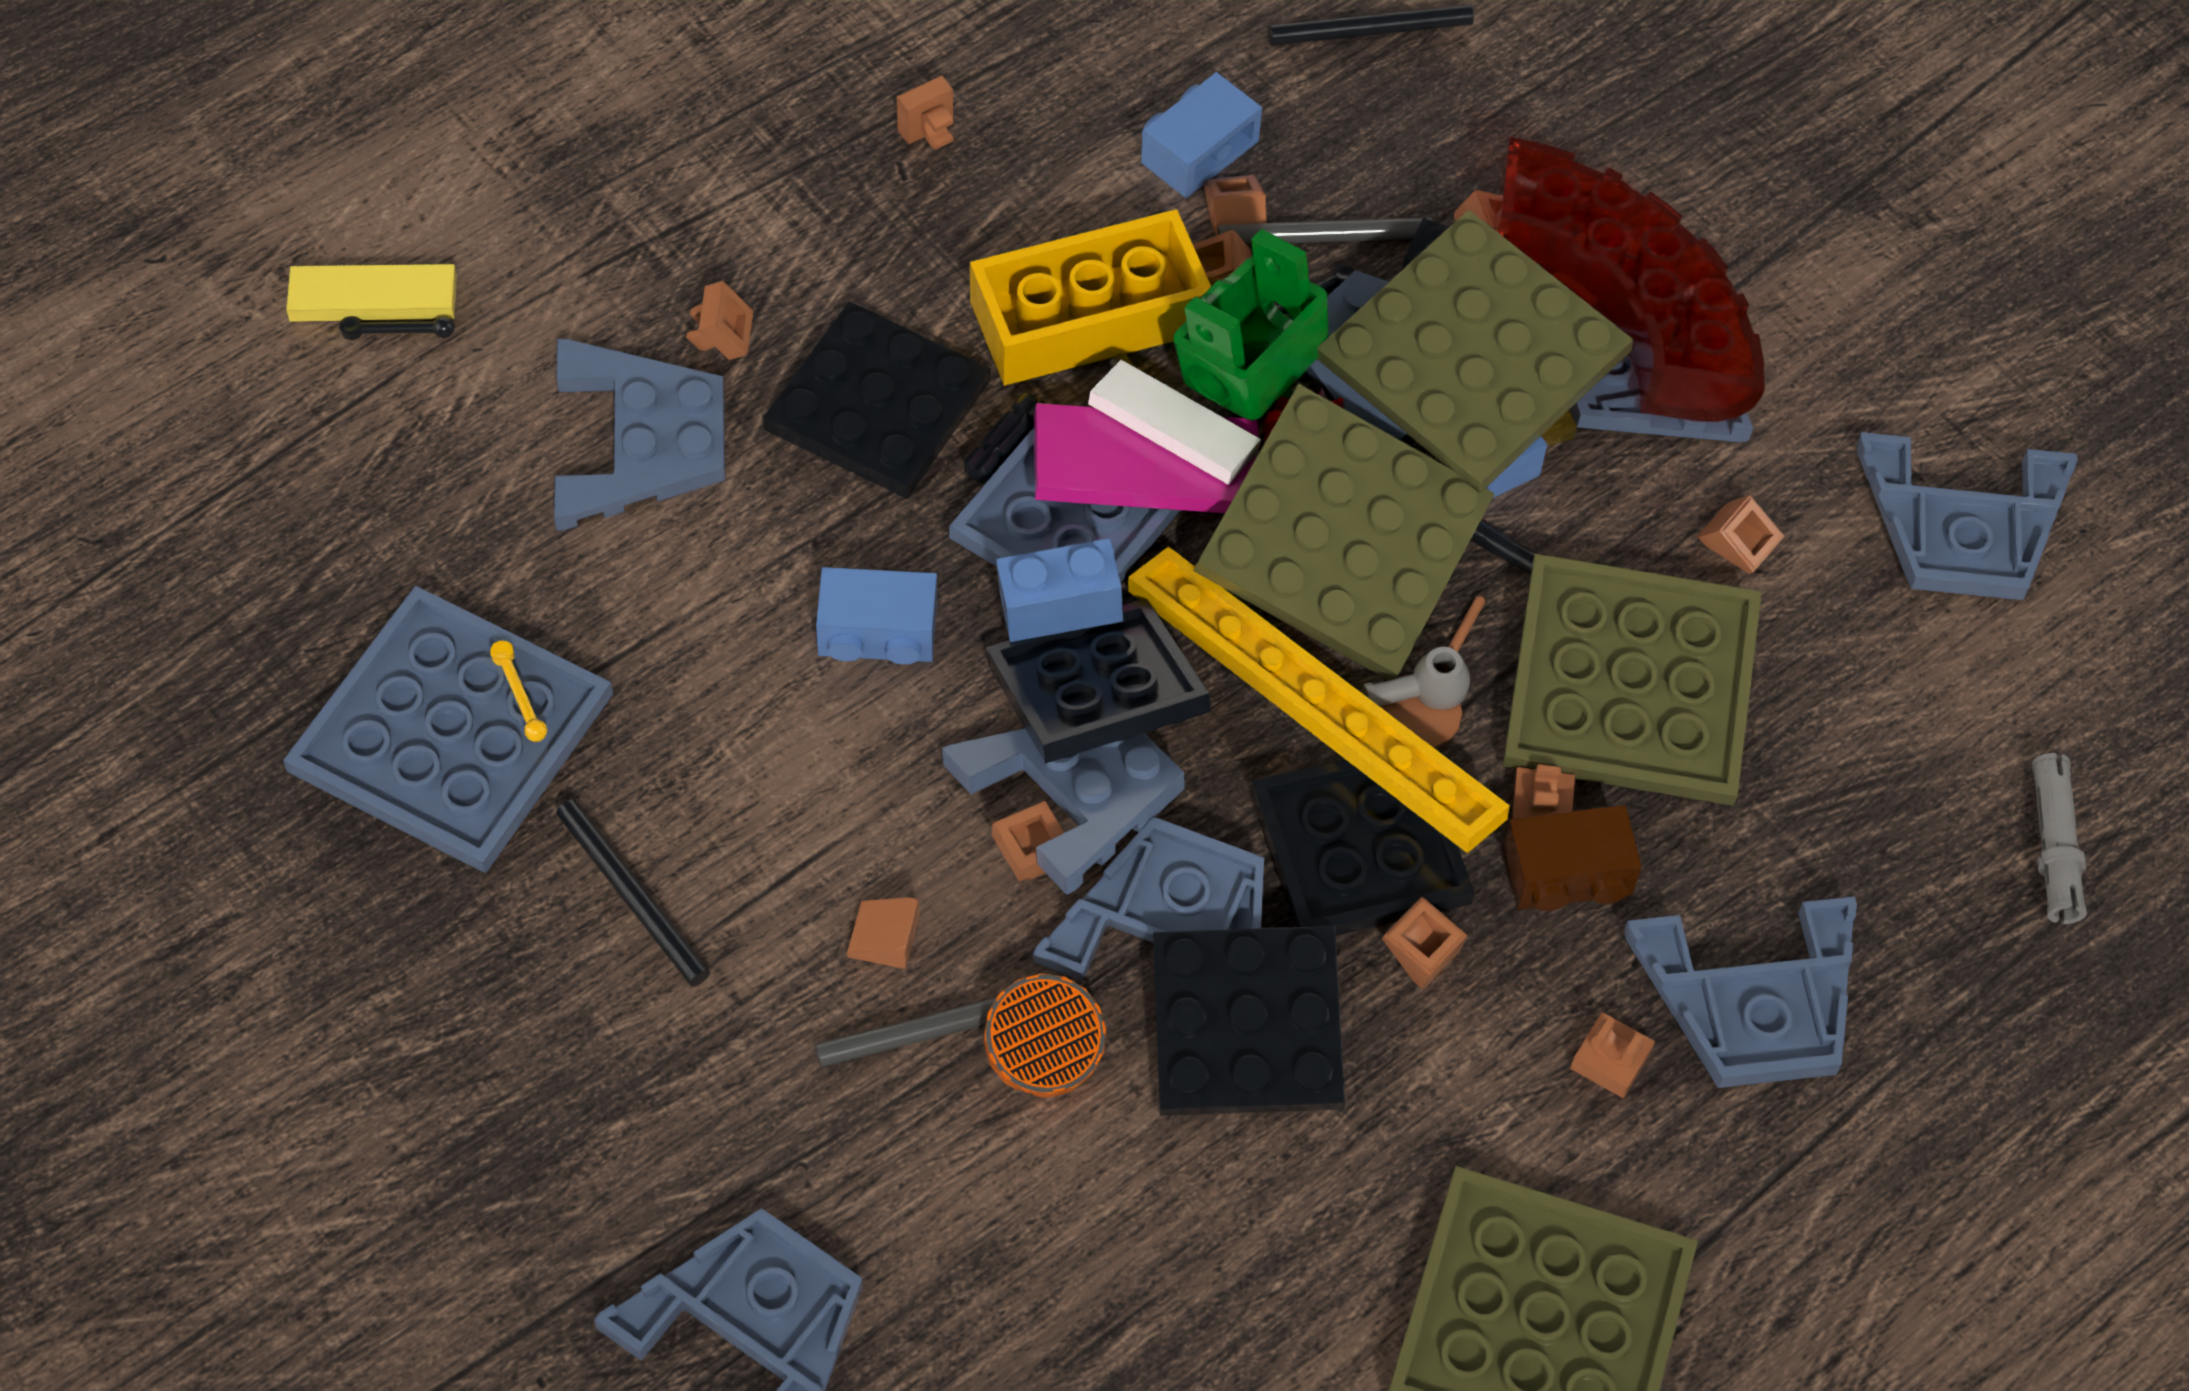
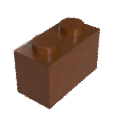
M1626 805L1509 820L1502 848L1517 910L1536 907L1540 911H1553L1563 908L1568 903L1594 900L1600 904L1617 902L1627 895H1633L1642 865Z

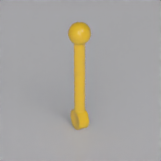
M497 641L490 649L492 661L503 668L526 722L524 728L525 736L529 741L539 742L546 737L547 726L542 720L537 719L512 662L515 657L513 646L508 641Z

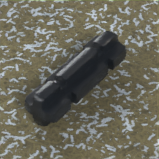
M1032 393L1022 394L1011 406L1014 412H1006L982 439L983 447H975L965 459L964 471L969 478L974 479L979 484L987 483L999 469L997 465H1002L1029 434L1027 430L1034 428L1036 403L1045 404L1042 399L1036 398Z

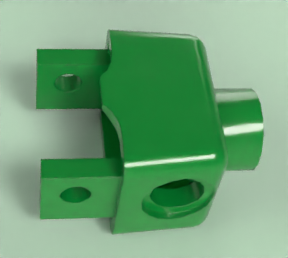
M1263 229L1251 239L1253 256L1246 259L1230 276L1223 280H1217L1202 295L1201 299L1195 296L1185 306L1186 321L1173 335L1184 383L1192 390L1247 420H1258L1263 415L1268 414V412L1274 411V405L1280 397L1290 398L1292 385L1318 359L1317 348L1329 337L1327 293L1322 287L1309 281L1306 252ZM1274 302L1281 305L1290 314L1292 319L1285 316Z

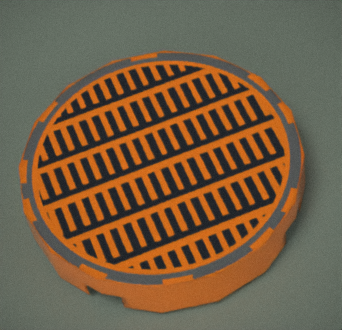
M1037 974L1018 979L999 993L986 1017L983 1043L990 1066L1005 1084L1017 1091L1019 1089L1025 1093L1033 1094V1096L1050 1098L1072 1092L1091 1077L1104 1054L1106 1026L1099 1005L1085 988L1063 976Z

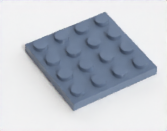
M415 586L290 750L283 762L288 773L486 874L612 697V683ZM497 641H508L513 646L515 657L512 662L537 719L542 720L547 726V735L539 742L529 741L525 736L524 728L526 722L503 668L492 661L490 649Z

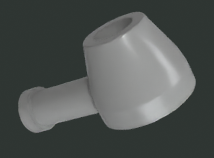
M1437 647L1419 660L1412 675L1372 684V682L1362 684L1361 688L1362 694L1379 707L1417 697L1421 703L1430 708L1445 710L1459 705L1466 698L1470 686V673L1465 661L1456 650L1450 647ZM1437 665H1446L1449 666L1452 669V671L1449 673H1441L1437 671L1434 667Z

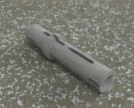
M2048 753L2038 756L2032 762L2042 853L2037 858L2039 874L2045 877L2048 919L2056 923L2059 920V911L2061 910V923L2070 924L2081 921L2087 915L2082 886V870L2086 869V858L2084 852L2079 849L2070 777V759L2066 755L2061 754L2059 757V767H2057L2056 753Z

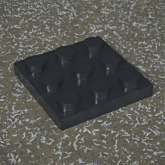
M849 301L763 417L764 430L908 499L991 381V368Z
M1147 598L1123 605V622L1014 642L1008 640L986 647L989 668L1045 763L1062 758H1070L1087 750L1116 741H1124L1135 735L1170 724L1182 723L1187 719L1211 712L1209 692Z
M1346 759L1252 780L1250 792L1296 927L1335 926L1336 936L1397 922L1421 897L1425 898L1439 911L1472 904L1475 892L1458 846Z
M1335 926L1153 932L1160 1116L1341 1110L1345 1108Z

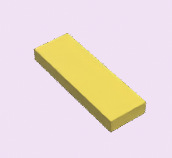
M455 264L290 266L286 309L289 322L342 321L349 316L357 317L360 321L436 320L440 317L454 319L457 283Z

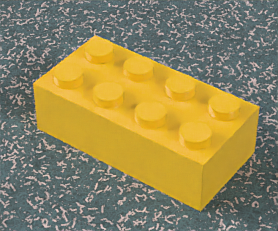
M1177 209L970 262V303L1003 386L1109 359L1121 353L1128 354L1173 342L1174 333L1186 321L1185 306L1195 296L1201 299L1202 295L1211 287Z

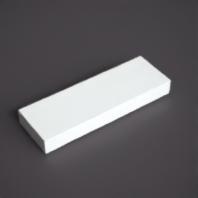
M1120 360L1090 391L1089 405L1228 485L1259 451L1260 438L1123 360Z

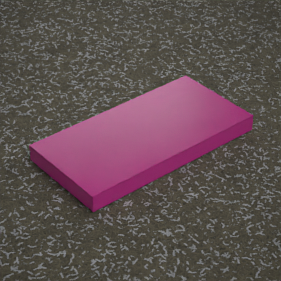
M1036 403L1034 414L1035 500L1226 513L1259 454L1258 451L1254 458L1228 485L1094 407ZM1223 417L1258 437L1257 420Z

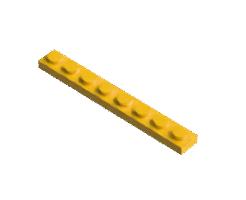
M1169 546L1128 577V592L1139 600L1147 598L1159 616L1466 853L1474 849L1508 819L1510 805L1223 587L1194 572L1195 566Z

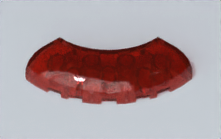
M1510 137L1500 181L1494 230L1633 339L1632 351L1628 355L1633 363L1638 379L1640 412L1690 421L1720 422L1738 418L1752 410L1763 396L1765 390L1764 357L1759 334H1754L1747 314L1749 303L1743 293L1737 294L1733 284L1726 276L1728 267L1713 246L1705 238L1698 241L1680 223L1682 215L1652 192L1644 196L1632 189L1630 185L1621 180L1623 175L1608 167L1606 172L1602 173L1574 161L1575 153L1543 143Z

